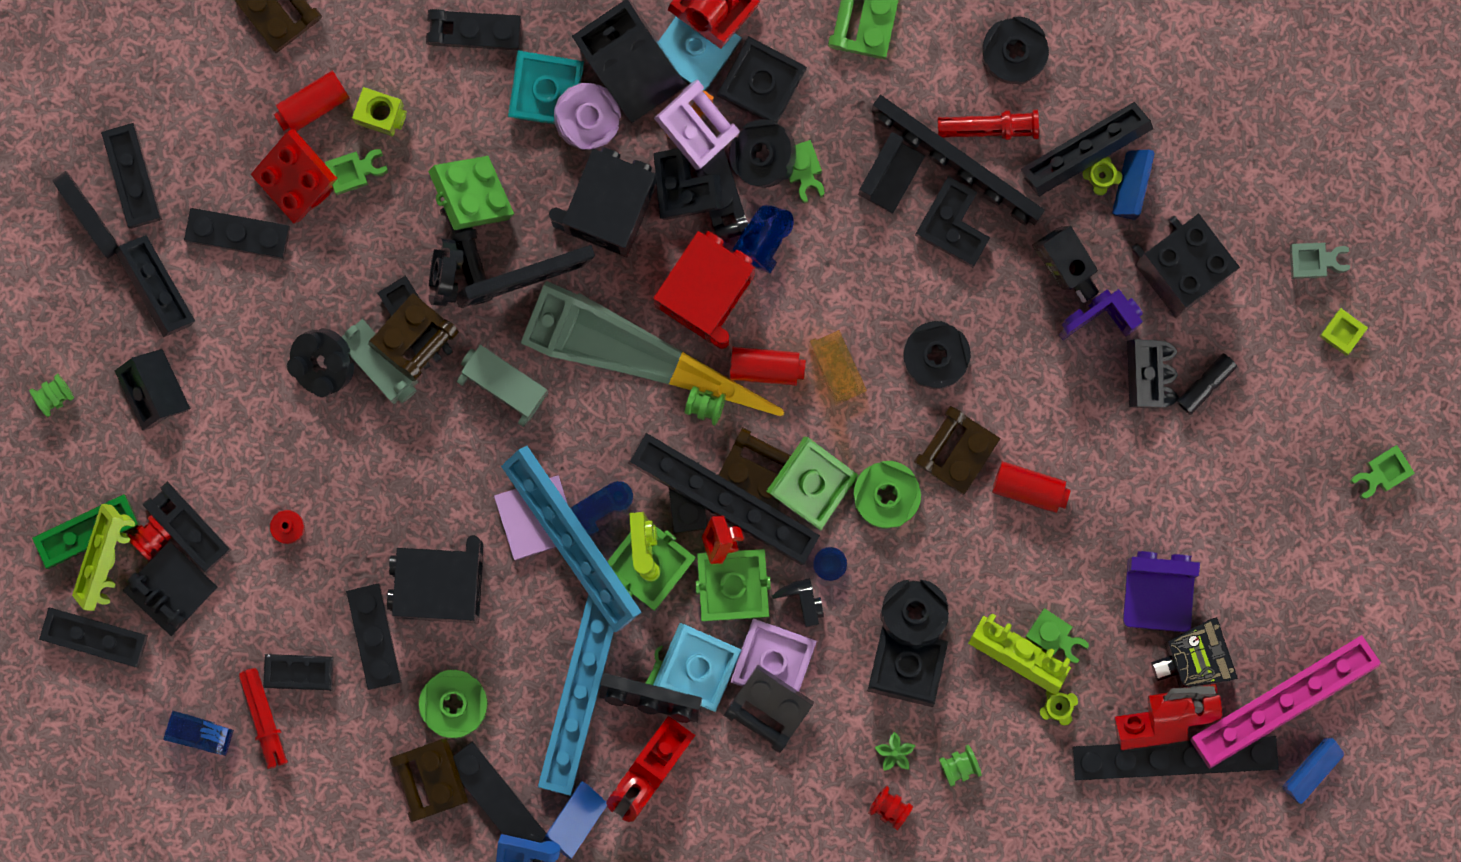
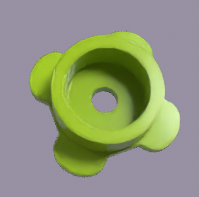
M1108 156L1082 172L1083 178L1089 180L1093 185L1094 193L1100 196L1105 195L1107 189L1113 184L1118 185L1122 181V173L1116 170ZM1104 173L1106 176L1102 179L1099 177V174Z
M1046 691L1047 699L1045 706L1040 709L1041 717L1045 720L1050 718L1057 720L1063 726L1069 725L1072 722L1071 714L1073 708L1078 704L1077 696L1073 693L1065 694L1061 692L1054 695ZM1060 703L1062 705V709H1056V704Z

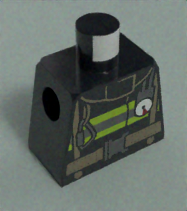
M1072 226L1058 227L1032 244V247L1062 290H1071L1073 288L1082 303L1099 293L1098 288L1090 278L1098 271L1097 267ZM1072 261L1076 267L1073 274L1069 271V265Z
M1217 617L1209 619L1164 643L1168 657L1151 662L1157 681L1176 676L1179 688L1238 679Z

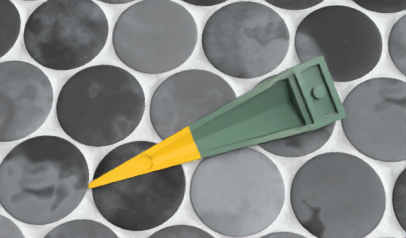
M548 281L543 285L521 344L554 358L622 372L688 390L695 386L702 392L706 390L712 391L713 395L717 397L724 393L726 394L725 400L777 416L784 415L782 408L730 380L581 293L575 294Z

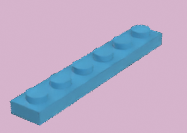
M528 446L517 450L501 466L614 632L623 629L642 613Z
M589 594L538 784L539 788L570 796L572 795L614 630Z

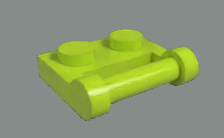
M644 512L629 513L634 569L645 581H655L660 575V568L654 562L652 556V546L658 543L656 525H653V521L649 520Z

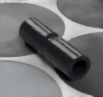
M1222 353L1202 374L1201 379L1195 381L1176 401L1177 404L1186 413L1192 415L1211 395L1212 391L1218 388L1237 368L1236 363L1226 354Z

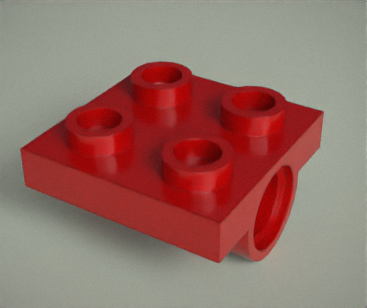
M673 0L668 7V11L722 49L755 11L761 0Z
M295 129L286 132L250 174L293 224L301 221L310 210L328 198L334 190L332 185L338 179Z

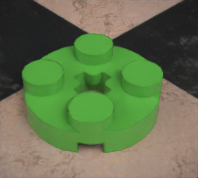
M895 461L875 463L863 470L855 483L853 491L855 508L861 517L870 525L882 529L900 527L909 521L917 512L921 501V491L915 475L908 467ZM887 486L893 487L892 493L897 496L895 502L889 500L887 504H883L881 502L882 497L877 494L878 490H885Z
M447 670L437 674L424 686L419 698V710L424 722L435 733L447 738L464 737L477 730L484 720L488 708L487 695L481 683L469 673L460 670ZM451 694H457V699L463 701V707L457 708L456 714H450V708L444 707V701L450 700Z

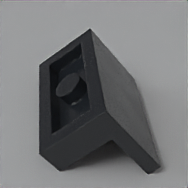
M893 132L888 137L858 192L859 196L892 214L925 158V155L903 144V137Z
M163 349L132 357L115 370L142 431L153 428L167 417L191 409Z

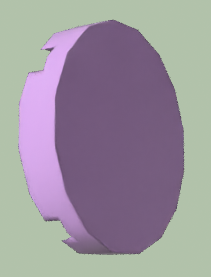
M580 83L568 88L559 97L554 109V123L559 135L569 145L578 149H596L608 144L619 128L621 110L618 103L607 88L594 83Z

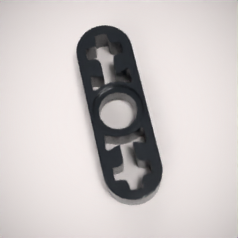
M67 171L63 172L52 180L54 185L104 256L109 259L115 254L114 251L119 244Z

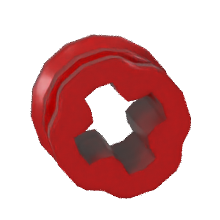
M152 515L147 518L148 523L145 526L141 524L136 528L138 532L134 536L128 534L129 542L148 560L152 559L150 552L154 549L158 551L162 547L160 543L164 539L169 540L172 537Z
M886 785L873 801L868 814L873 815L877 813L880 815L881 821L884 823L889 821L893 824L892 827L898 830L909 816L913 805L903 803L901 801L902 797L898 794L891 795L889 793L890 787Z

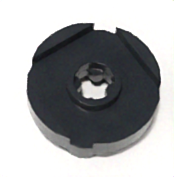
M1013 17L998 21L988 30L984 38L982 61L989 73L999 81L1007 84L1023 85L1036 78L1047 63L1049 46L1045 38L1046 35L1037 23L1025 17ZM1018 42L1022 45L1021 51L1025 54L1023 57L1016 56L1013 59L1009 56L1010 51L1006 47L1008 44L1014 46Z
M764 119L751 121L742 127L744 130L740 132L738 137H734L730 146L729 157L734 172L744 182L760 188L775 186L782 180H787L791 177L796 160V145L791 132L773 121ZM762 145H766V149L769 150V157L764 162L756 157V153L762 150Z
M439 238L437 243L442 247L441 250L434 249L429 272V286L435 287V296L429 295V302L431 305L446 307L448 302L455 303L457 299L458 283H454L456 270H460L462 267L463 250L457 248L454 240Z
M942 321L927 322L917 327L908 337L903 350V363L909 376L918 385L930 389H944L957 383L966 373L971 358L970 346L965 335L955 327ZM937 346L939 351H945L946 357L941 359V364H935L934 360H928L927 355L932 352L931 347Z
M326 328L312 329L298 336L293 342L290 349V360L287 362V370L304 389L318 397L324 398L338 392L349 384L354 373V362L350 363L348 352L351 350L347 342L338 333ZM323 356L325 358L323 363L327 368L319 366L317 362L318 357Z
M910 579L898 582L887 592L883 600L880 619L884 629L892 639L911 649H918L933 643L943 634L949 618L948 602L944 593L935 584L926 580H920L919 582L909 581ZM909 606L913 609L918 606L922 608L920 614L922 619H910L907 608Z

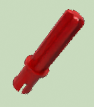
M256 668L242 671L238 677L257 733L255 741L260 742L267 764L266 767L267 769L276 768L277 764L274 754L278 766L288 763L279 738L281 730L276 728L259 672Z

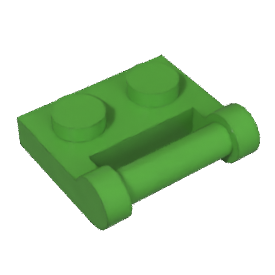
M841 0L834 34L829 37L828 47L886 60L898 0H864L856 41L846 38L854 0Z

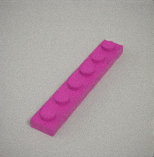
M1361 635L1193 736L1190 741L1210 769L1380 666L1381 662Z

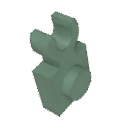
M1325 243L1291 244V279L1325 278L1327 276V268H1331L1337 273L1347 272L1350 269V265H1340L1336 257L1338 254H1347L1349 247L1339 246L1331 252H1326Z

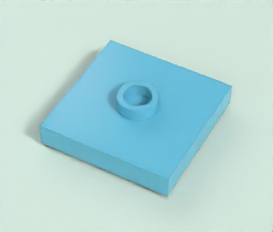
M675 17L658 42L683 80L691 84L698 79L704 86L703 90L706 91L742 41V37L735 33L720 49L678 17Z
M679 623L653 685L701 697L702 707L716 712L742 650Z

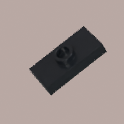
M265 654L263 688L332 691L334 657Z

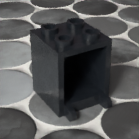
M602 147L601 151L592 149L568 210L565 211L557 207L552 208L549 211V217L555 229L627 258L657 187L656 173L651 172L652 167L644 162L633 160L631 164L621 160V154L609 148Z
M1199 213L1183 225L1175 216L1168 219L1175 231L1146 253L1137 243L1131 247L1139 259L1135 266L1175 318L1227 281L1240 268Z
M475 535L469 536L466 541V551L397 547L396 555H391L389 562V575L395 577L394 589H388L387 610L392 611V616L397 619L479 624L483 542Z

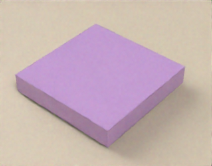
M559 475L551 477L550 480L567 503ZM517 489L494 496L514 560L556 548Z
M753 618L730 682L743 686L755 667L760 665L799 691L817 641Z

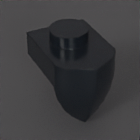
M810 578L790 583L772 595V599L799 595L805 628L818 626V618L824 617L821 597L814 598Z

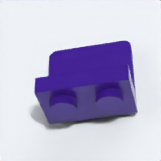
M1107 289L1092 300V303L1088 305L1091 309L1086 313L1079 309L1066 318L1064 323L1061 324L1064 329L1059 336L1062 340H1065L1101 313L1107 311L1123 335L1127 337L1142 324L1143 321L1140 316L1143 313L1137 303L1132 298L1127 300L1119 289L1112 294Z
M1138 551L1137 557L1127 559L1123 612L1124 625L1132 628L1178 632L1188 631L1191 628L1194 580L1199 576L1200 562H1191L1192 556L1171 554V560L1157 559L1158 553Z

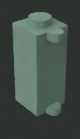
M363 319L360 320L342 336L351 350L348 354L393 404L398 400L401 403L406 402L417 391L414 386L419 382L408 379L368 345L369 340L376 333Z
M479 345L476 351L471 348L461 362L464 369L457 383L463 386L469 379L522 415L518 422L522 427H525L528 421L531 420L549 393L546 388L482 345Z

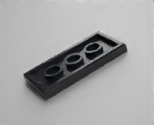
M592 245L466 286L457 295L458 307L464 308L583 268L595 256Z

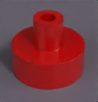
M283 510L272 518L270 531L278 542L293 544L298 542L304 535L305 523L296 512Z

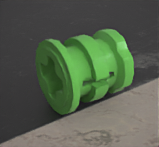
M59 373L54 376L52 382L48 383L46 381L42 383V388L38 391L33 388L29 390L33 400L47 418L51 416V409L54 407L59 409L63 406L62 402L67 399L69 401L74 399L73 393Z
M693 386L684 413L687 415L696 414L697 418L705 420V418L711 419L712 425L716 426L724 408L726 394L722 393L717 397L713 395L712 391L706 390L702 392L699 391L698 387Z
M969 744L965 746V752L961 754L957 751L952 753V757L949 759L939 758L940 765L950 787L955 786V782L959 779H962V781L968 780L971 774H976L978 777L982 776L977 759Z

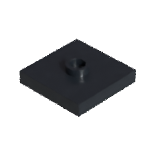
M748 36L717 96L759 119L770 120L778 124L802 80L807 66Z
M882 626L867 692L934 707L948 641L937 639L929 645H924L918 649H911L892 639Z

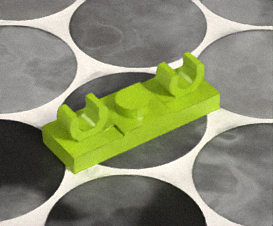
M101 504L72 594L83 610L94 611L97 602L102 605L110 603V598L100 592L105 587L115 588L116 585L107 576L109 569L115 563L114 548L117 541L119 543H129L130 541L126 533L120 532L121 528L126 525L135 526V522L130 516L120 515L112 505Z
M990 614L988 618L983 616L968 644L1052 694L1057 695L1071 669L1069 666L1070 659L1066 658L1064 662H1061L1053 657L1054 649L1051 648L1044 652L1042 648L1015 632L1012 633L1010 631L1012 627L1010 623H1007L1005 627L1000 626L994 622L995 614Z

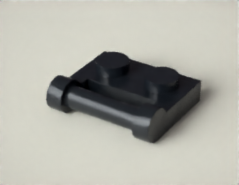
M757 665L723 716L730 721H733V719L737 720L772 744L771 748L781 753L812 708L814 701L760 665ZM745 701H748L784 725L782 731L779 733L743 709L742 706Z

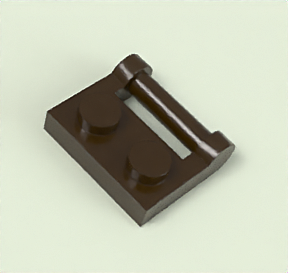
M234 0L275 53H278L322 18L317 8L312 9L306 0H289L302 16L296 23L292 21L277 0Z
M412 293L369 340L368 345L408 379L415 382L422 374L421 369L448 339L453 340L459 331L453 323L442 318ZM430 326L435 328L437 332L411 361L406 360L403 357L404 354Z
M949 406L944 414L946 419L924 453L918 454L914 463L960 494L965 495L1001 438L967 417L958 409ZM960 425L966 431L941 468L934 463V460L956 426Z
M742 427L718 475L777 509L780 501L766 491L778 474L740 456L744 447L782 466L786 464L791 455L752 436V431Z
M447 738L389 758L392 768L396 767L410 812L407 813L410 823L468 803ZM416 760L430 805L426 807L422 805L409 766V762Z

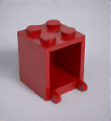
M698 231L654 296V306L719 349H726L729 346V333L722 328V325L754 279L755 267L751 264L753 260L743 252L736 249L732 253L723 246L725 242L710 231L704 235Z

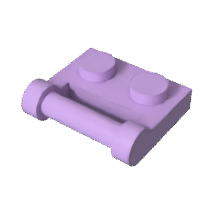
M698 79L688 85L677 98L654 118L696 170L701 169L740 132L734 123L729 124L703 92L704 86ZM692 99L720 132L717 138L689 105Z

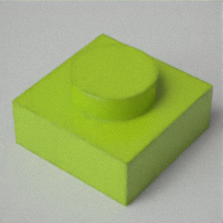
M1340 308L1319 337L1347 356L1368 327Z

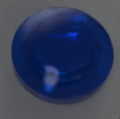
M826 547L816 554L813 567L821 579L834 581L845 573L847 559L841 550L834 547Z

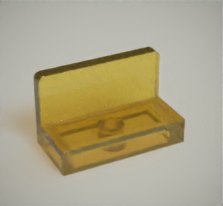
M840 330L818 340L814 338L809 341L810 350L836 406L867 392Z

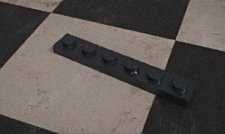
M881 94L874 102L872 112L876 114L874 119L887 129H890L892 126L903 133L901 137H903L906 143L914 148H918L919 145L930 152L928 157L941 167L949 165L957 171L956 177L970 187L976 184L985 191L983 196L997 206L1003 203L1012 210L1011 216L1020 223L1027 225L1030 222L1035 226L1045 209Z
M648 433L643 435L628 461V464L716 516H724L726 522L740 527L743 532L800 565L805 564L820 537L816 532Z
M1263 736L1210 769L1190 740L1121 750L1119 744L1072 747L1074 781L1279 770L1276 736Z

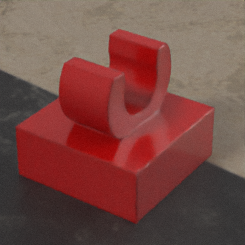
M712 516L702 535L710 564H723L728 553L738 551L739 548L736 541L744 540L741 528L737 526L728 528L724 516Z

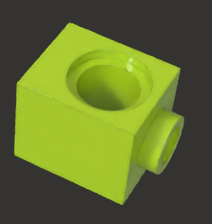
M363 87L352 119L357 125L393 137L396 129H402L407 111L403 110L404 105L401 99ZM379 106L390 108V114L384 120L373 118V112Z

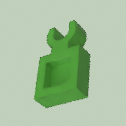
M811 140L796 145V160L793 166V173L788 178L790 184L800 181L799 197L803 203H807L808 199L805 191L810 187L817 189L820 198L824 197L822 183L814 179V175L822 173V169Z
M381 149L370 151L365 159L360 160L356 151L326 161V166L338 178L333 184L335 194L340 195L368 185L366 175L372 174L373 176L380 177L389 172L387 166L375 168L372 165L375 158L383 156Z
M1395 445L1366 463L1371 471L1369 474L1359 473L1351 478L1350 483L1354 484L1359 480L1365 481L1368 489L1359 497L1366 499L1375 493L1377 485H1380L1383 491L1386 492L1415 474L1399 447Z
M1045 608L1025 636L1046 651L1051 648L1054 649L1053 655H1055L1059 648L1062 649L1065 658H1069L1070 662L1075 664L1079 662V659L1072 655L1071 647L1074 644H1079L1087 649L1089 646L1088 642L1082 638L1069 637L1068 633L1072 626Z

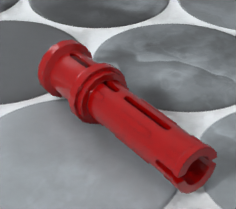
M1032 110V113L1018 114L1004 111L1001 112V115L938 117V135L942 138L1002 136V139L1011 140L1012 137L1032 136L1033 139H1039L1038 110Z

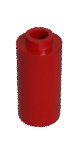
M333 70L276 104L279 111L273 115L283 131L290 128L291 130L295 129L297 132L349 100L350 97Z
M733 346L730 380L797 386V379L804 380L806 360L799 359L800 352Z
M1001 461L992 493L1057 513L1059 507L1066 508L1071 489L1065 488L1067 482L1065 480Z

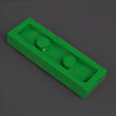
M123 494L104 503L112 505L120 515L130 516L135 522V526L126 525L121 528L120 532L125 533L140 526L127 495ZM100 506L32 538L46 569H50L86 552Z

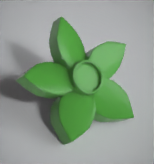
M894 731L889 739V745L881 744L875 747L879 754L887 756L883 762V770L891 769L895 763L899 767L909 770V761L905 755L911 753L916 745L911 743L901 745L900 737Z

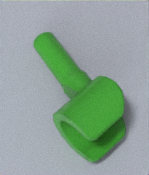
M663 646L658 647L655 651L656 662L646 684H654L663 663L658 657Z

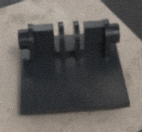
M169 541L139 573H134L128 579V585L122 591L172 637L218 586Z

